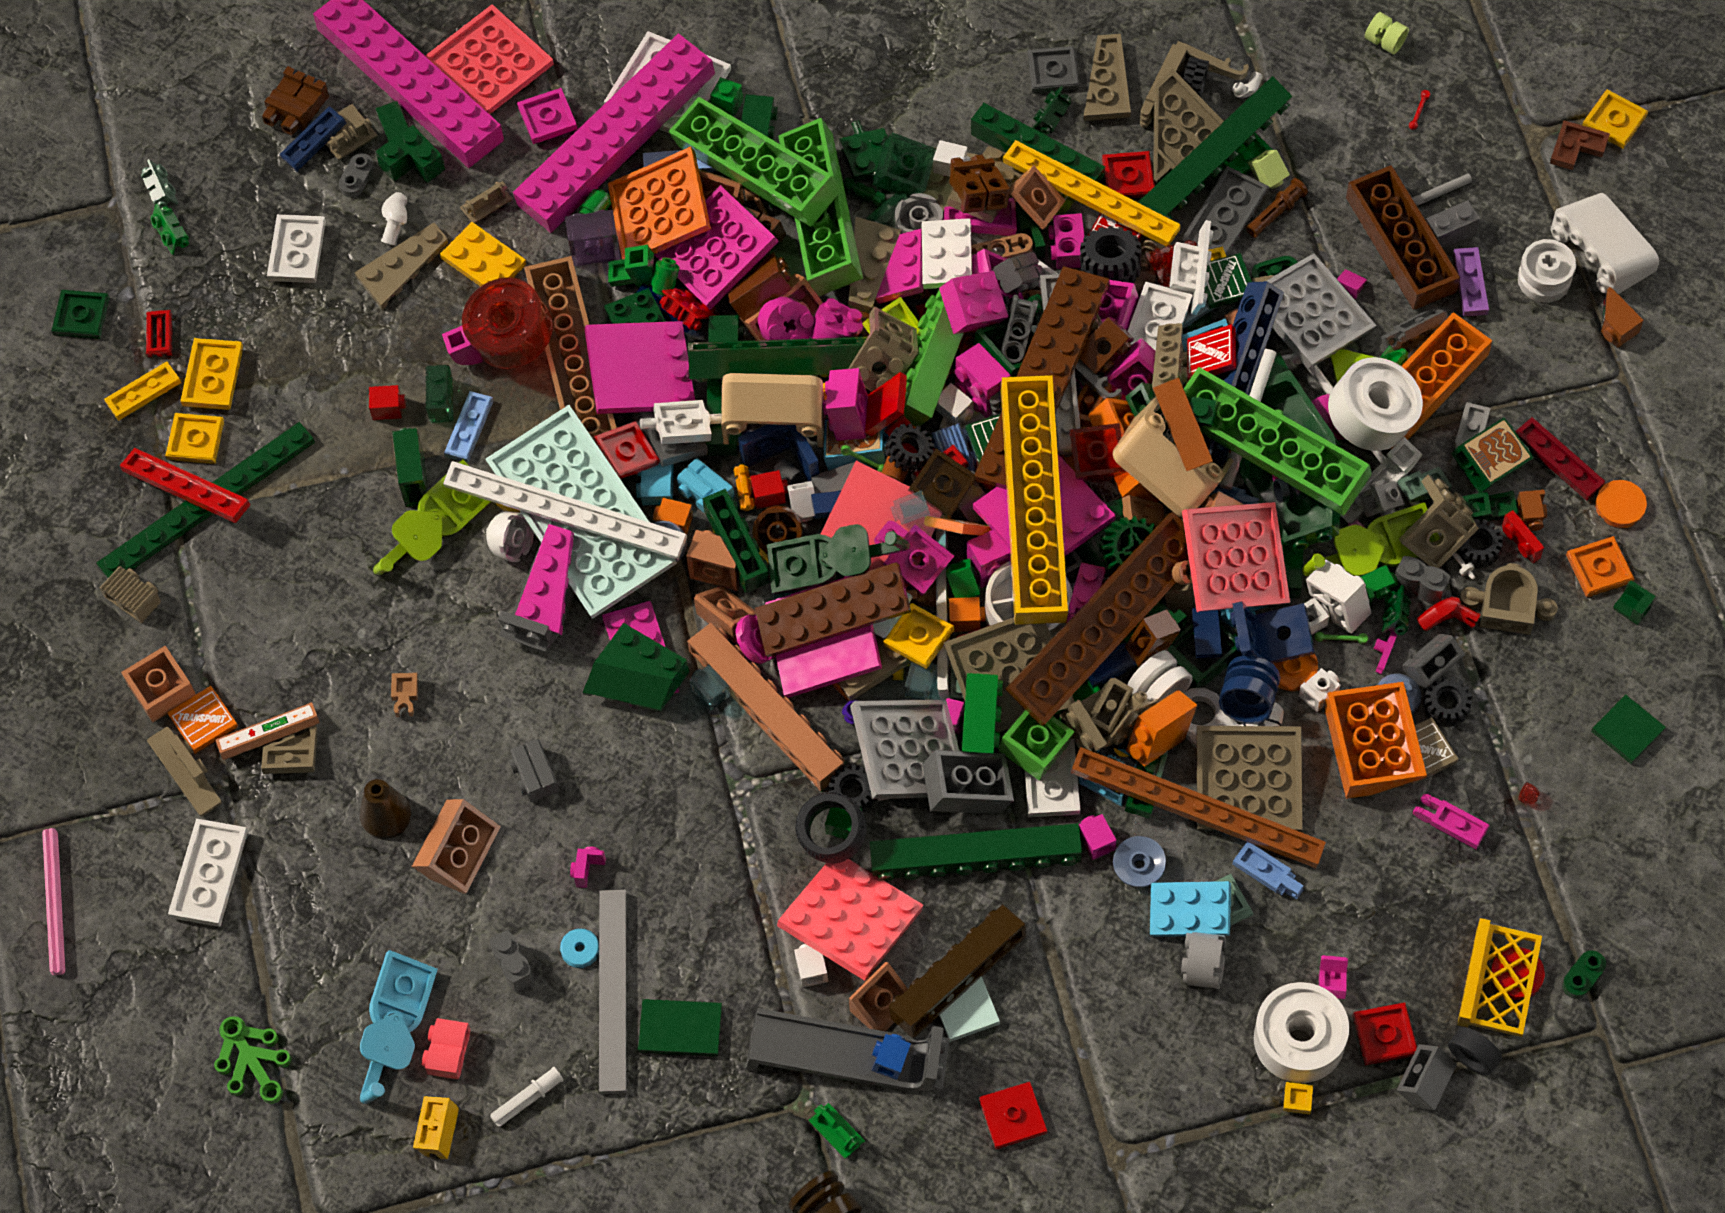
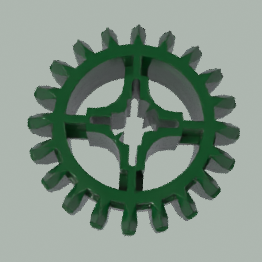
M1136 516L1132 517L1130 521L1127 517H1123L1120 521L1111 523V527L1104 531L1106 536L1101 537L1100 540L1104 545L1098 550L1105 553V556L1100 559V561H1107L1108 563L1105 570L1112 569L1114 573L1123 563L1122 560H1126L1132 554V551H1125L1130 548L1136 549L1143 542L1137 535L1145 540L1153 531L1155 523H1150L1146 526V518H1141L1138 522ZM1122 534V547L1117 551V542Z

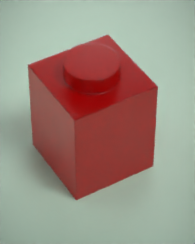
M399 385L369 387V410L372 420L402 418V409H406L405 394H401Z
M779 470L750 476L756 509L786 503L785 494L788 493V484L786 478L781 479Z

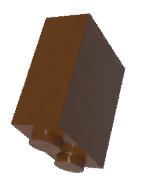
M774 252L759 261L728 292L730 304L743 321L759 312L768 301L777 299L792 290L790 283L792 276L788 271L790 268L784 258H778Z

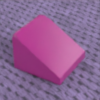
M1347 269L1337 278L1339 283L1354 299L1357 298L1367 282V279Z
M947 698L946 701L954 732L959 735L964 724L965 704L964 702Z

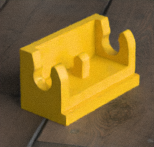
M424 1096L413 1148L424 1156L430 1157V1153L441 1159L449 1158L459 1107L450 1098Z

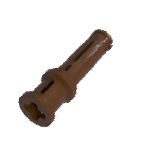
M1293 178L1290 181V185L1284 191H1279L1276 194V200L1246 226L1247 232L1256 238L1285 210H1291L1297 200L1308 194V189L1304 183L1297 178Z

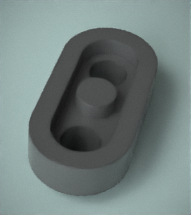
M357 154L351 158L339 180V187L344 196L356 197L364 190L374 172V164L369 155Z

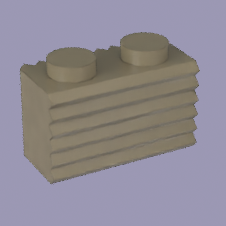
M119 566L100 587L106 599L140 623H143L147 616L161 603L157 594L159 592L158 589L148 581L146 584L142 582L139 575L130 568L126 571Z
M1111 678L1104 684L1089 714L1104 739L1111 734L1134 690L1116 678Z

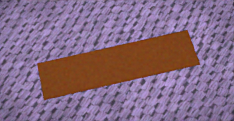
M1176 378L1153 387L1186 471L1213 462L1180 379Z

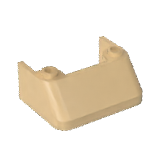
M744 373L724 375L722 380L721 424L724 444H729L730 434L737 435L745 431L747 424L796 425L797 431L805 437L817 435L818 447H823L825 425L823 381L816 376Z
M1155 397L1133 419L1114 448L1113 457L1124 470L1176 515L1183 518V510L1199 508L1224 478L1233 460L1229 458L1220 467L1210 462L1186 471L1177 447L1162 435L1165 431V423L1162 416L1154 412L1159 403L1157 397Z

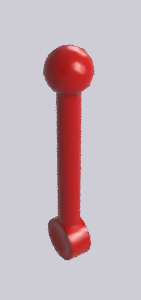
M1428 90L1421 92L1420 104L1413 121L1409 123L1411 130H1416L1418 127L1417 121L1425 101L1430 98Z

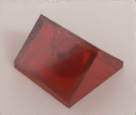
M1120 423L1069 430L1076 479L1102 483L1126 473V470L1113 457V450L1122 438Z

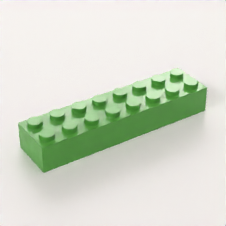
M701 97L694 101L669 130L670 135L679 148L684 150L691 146L695 150L696 158L742 184V186L810 227L842 191L831 174Z
M819 118L783 133L778 137L780 145L831 174L842 190L811 227L795 218L807 281L817 295L822 296L861 280L863 276L833 134L823 119Z
M1200 367L1197 368L1184 387L1189 404L1192 397L1216 400L1218 403L1213 427L1199 426L1202 434L1343 516L1372 475L1368 463Z

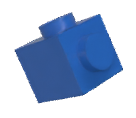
M885 1034L883 1041L877 1040L872 1056L876 1057L872 1071L897 1080L911 1043L906 1042L905 1038L900 1035Z

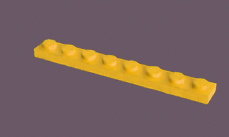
M1016 140L1003 156V163L1022 173L1035 166L1057 191L1166 247L1170 245L1180 231L1179 223Z

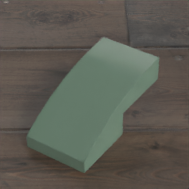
M1436 467L1423 474L1418 471L1397 481L1409 502L1431 498L1421 482L1428 474L1435 480L1437 478L1443 480L1448 485V490H1451L1452 485L1440 467Z

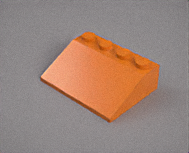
M1404 682L1327 693L1324 709L1346 799L1377 794L1426 778L1427 774Z

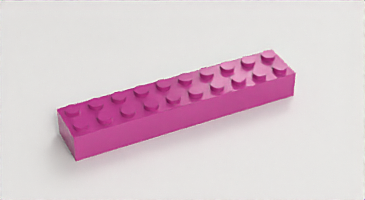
M330 0L313 13L317 30L394 101H398V104L466 167L470 168L504 141L501 124L364 0Z
M678 33L513 191L517 206L552 233L584 202L593 189L596 190L715 75L712 59Z

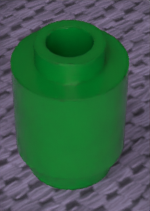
M593 189L579 207V218L588 225L599 222L612 204L609 194L602 189Z
M662 258V260L656 262L651 281L654 293L667 296L662 290L675 288L680 269L675 260Z

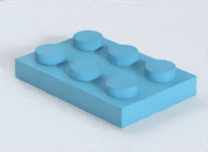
M1229 881L1151 883L1150 935L1152 937L1186 936V933L1192 932L1230 936L1231 883Z

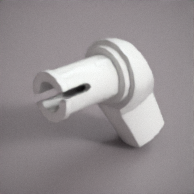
M396 192L391 195L382 207V214L387 220V225L381 241L395 246L401 226L407 223V210L405 208L407 197L402 193Z

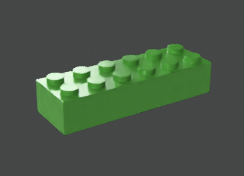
M940 290L935 295H930L925 304L927 311L917 325L920 328L917 334L918 353L905 372V375H907L903 415L914 427L917 425L921 426L932 418L963 333L953 334Z

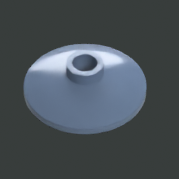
M1135 836L1126 839L1117 847L1113 857V866L1115 873L1125 884L1133 887H1146L1160 879L1165 870L1166 858L1163 849L1156 841L1144 836ZM1142 861L1145 865L1142 868H1137L1135 863Z

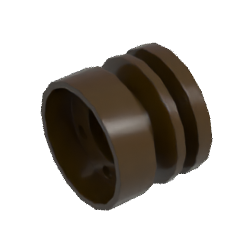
M834 1171L824 1172L809 1181L792 1197L788 1204L793 1213H861L862 1207L851 1193L841 1195L845 1186L843 1182L838 1181V1176Z

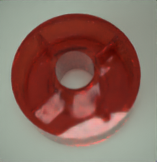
M499 278L485 283L470 296L462 313V329L465 337L486 363L497 368L511 369L530 363L544 351L552 335L553 322L548 308L531 285L517 278Z

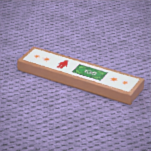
M309 703L215 740L221 757L225 760L320 722L313 703Z

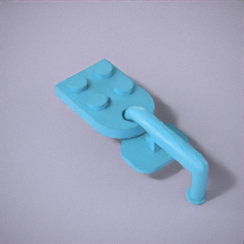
M391 950L386 952L370 1002L369 1012L373 1024L365 1028L360 1042L361 1054L371 1061L360 1094V1101L363 1104L370 1103L384 1094V1086L378 1083L383 1066L401 1070L409 1065L415 1048L410 1032L418 1027L423 1018L438 970L435 967Z

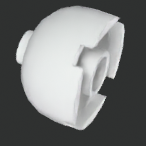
M505 511L496 515L486 531L487 545L490 551L498 558L506 561H520L518 558L522 553L527 555L533 543L534 531L520 512Z

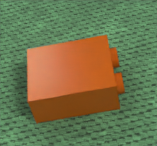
M1178 689L1137 717L1126 752L1145 767L1184 741L1197 704Z

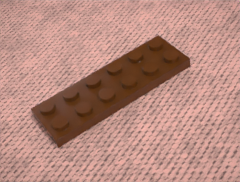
M895 562L756 607L755 612L765 654L770 658L911 613V608L900 564Z

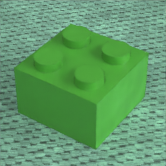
M1025 710L1002 737L998 751L1005 754L1006 757L1040 781L1069 746L1074 731L1054 716L1045 725L1041 726Z

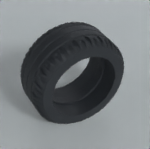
M825 792L813 796L803 804L796 818L795 830L800 845L811 857L823 863H840L850 859L860 850L866 837L867 825L861 809L851 798L838 792ZM829 808L844 809L852 819L851 831L846 840L838 846L831 848L816 845L810 834L811 825L815 817L820 812Z

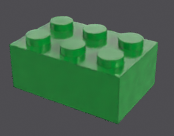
M967 673L962 751L993 753L994 748H999L1000 732L995 731V722H1001V706H996L997 696H1002L1003 680H998V674Z

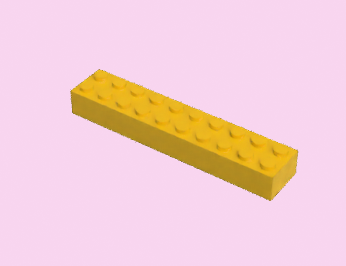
M1053 376L1002 377L1001 402L1015 625L1066 623L1068 604Z

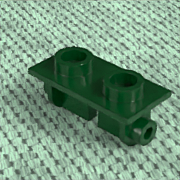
M1063 86L1056 92L1052 90L1045 98L1044 102L1047 105L1044 109L1040 108L1033 117V120L1036 121L1032 127L1033 129L1038 126L1045 135L1053 133L1061 120L1054 113L1062 117L1071 104V97L1060 93Z
M1401 585L1395 591H1390L1385 597V608L1382 618L1383 633L1391 629L1397 635H1404L1408 631L1409 619L1407 617L1409 616L1411 600L1404 594V585Z

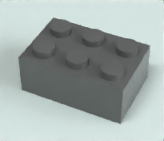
M935 750L922 764L930 811L1001 814L1014 801L1006 755L1003 753Z

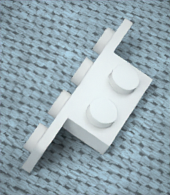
M1208 220L1204 222L1199 231L1198 247L1176 242L1173 250L1170 289L1193 294L1191 314L1196 315L1201 307L1204 308L1207 301V293H1204V287L1207 286L1209 280V272H1206V267L1210 263L1211 251H1208V247L1213 239V230H1210L1211 221Z

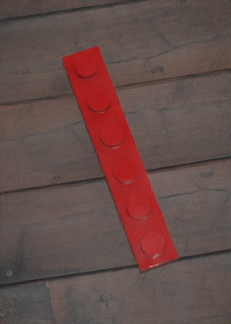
M136 448L120 464L123 472L234 523H237L250 507L248 499Z

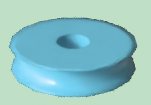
M587 929L569 931L560 943L563 960L575 968L590 966L599 955L597 937L592 931ZM578 945L585 946L581 952L576 951L575 948Z

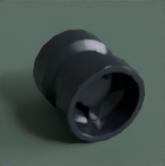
M1279 478L1274 480V494L1280 504L1289 502L1292 498L1299 500L1306 497L1305 493Z

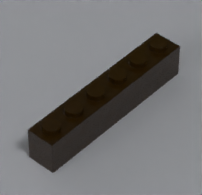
M1003 904L997 910L989 912L985 920L978 927L975 926L970 929L966 938L959 944H954L948 950L946 956L940 961H935L929 967L927 973L921 978H916L910 984L907 991L902 995H897L891 1001L889 1006L891 1020L914 1039L1026 937L1025 923Z

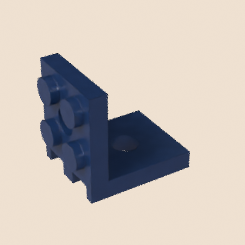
M765 424L756 430H748L738 437L741 462L744 466H753L790 449L808 482L812 481V476L819 474L818 459L806 437L797 431L796 425Z
M1243 601L1232 603L1234 612L1230 613L1232 625L1234 628L1237 627L1238 636L1235 637V645L1237 651L1241 652L1243 656H1257L1274 664L1315 654L1307 608L1304 603L1256 615L1251 612ZM1288 628L1291 630V635L1287 640H1279L1278 635L1282 629Z

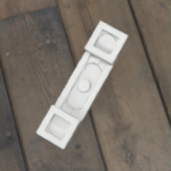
M1404 437L1386 454L1388 457L1372 472L1371 477L1360 493L1371 489L1370 484L1383 479L1385 484L1396 481L1398 485L1397 481L1404 478L1421 458L1422 453ZM1359 495L1344 516L1340 514L1347 523L1352 524L1355 520H1359L1366 515Z

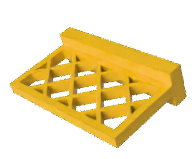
M1480 918L1460 1008L1458 1026L1468 1028V1025L1519 1037L1523 1036L1541 946V935L1490 924V920ZM1493 933L1504 935L1509 943L1498 949L1492 941ZM1523 940L1535 942L1534 950L1526 955L1523 954L1517 943ZM1490 947H1491V949L1494 951V952L1491 953V954H1489ZM1513 947L1520 958L1508 964L1501 953ZM1497 956L1504 968L1493 974L1487 966V961ZM1530 957H1532L1531 964H1530V962L1528 961V959H1529ZM1523 962L1529 970V975L1519 980L1512 968ZM1508 971L1515 983L1504 989L1496 977ZM1485 972H1486L1489 977H1487V978L1484 979ZM1492 980L1499 993L1488 998L1483 992L1482 986ZM1527 981V986L1525 988L1523 983ZM1519 987L1525 995L1524 1000L1514 1004L1507 993ZM1480 996H1481V998H1482L1484 1001L1479 1004ZM1503 996L1510 1008L1499 1014L1491 1002ZM1486 1005L1495 1016L1488 1021L1476 1018L1477 1011ZM1522 1006V1011L1520 1013L1518 1008ZM1514 1012L1520 1020L1519 1027L1507 1026L1502 1017Z

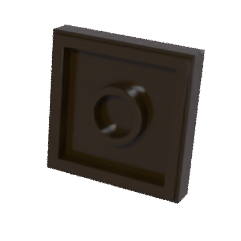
M936 448L908 491L950 519L975 482V474Z

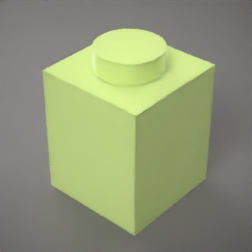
M1266 150L1248 162L1256 180L1268 185L1271 189L1284 183L1283 179L1290 175L1277 150Z

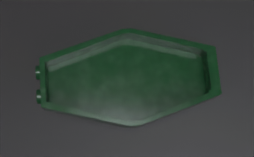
M1290 370L1268 378L1261 403L1275 411L1282 410L1287 418L1341 448L1340 443ZM1242 457L1239 465L1242 479L1253 496L1259 499L1258 503L1275 502L1280 537L1291 552L1304 550L1309 545L1318 542H1327L1332 537L1339 535L1340 513L1307 494L1304 499L1296 500L1292 498L1289 502L1280 504L1274 494L1272 474Z

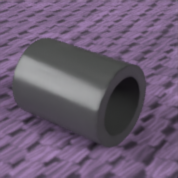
M785 458L781 459L774 467V471L779 470L781 478H786L789 485H794L802 474L799 469Z

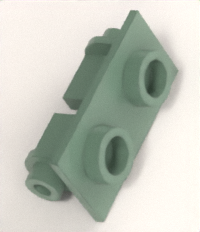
M147 160L150 167H145L142 170L141 177L149 191L152 190L149 194L154 205L158 204L161 209L167 206V203L170 201L176 205L179 204L175 197L176 190L167 180L166 176H168L166 169L161 164L157 165L151 160Z

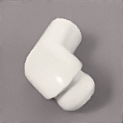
M1252 72L1247 84L1242 82L1239 84L1238 82L1235 83L1232 87L1234 96L1240 99L1252 96L1259 88L1263 77L1262 74Z

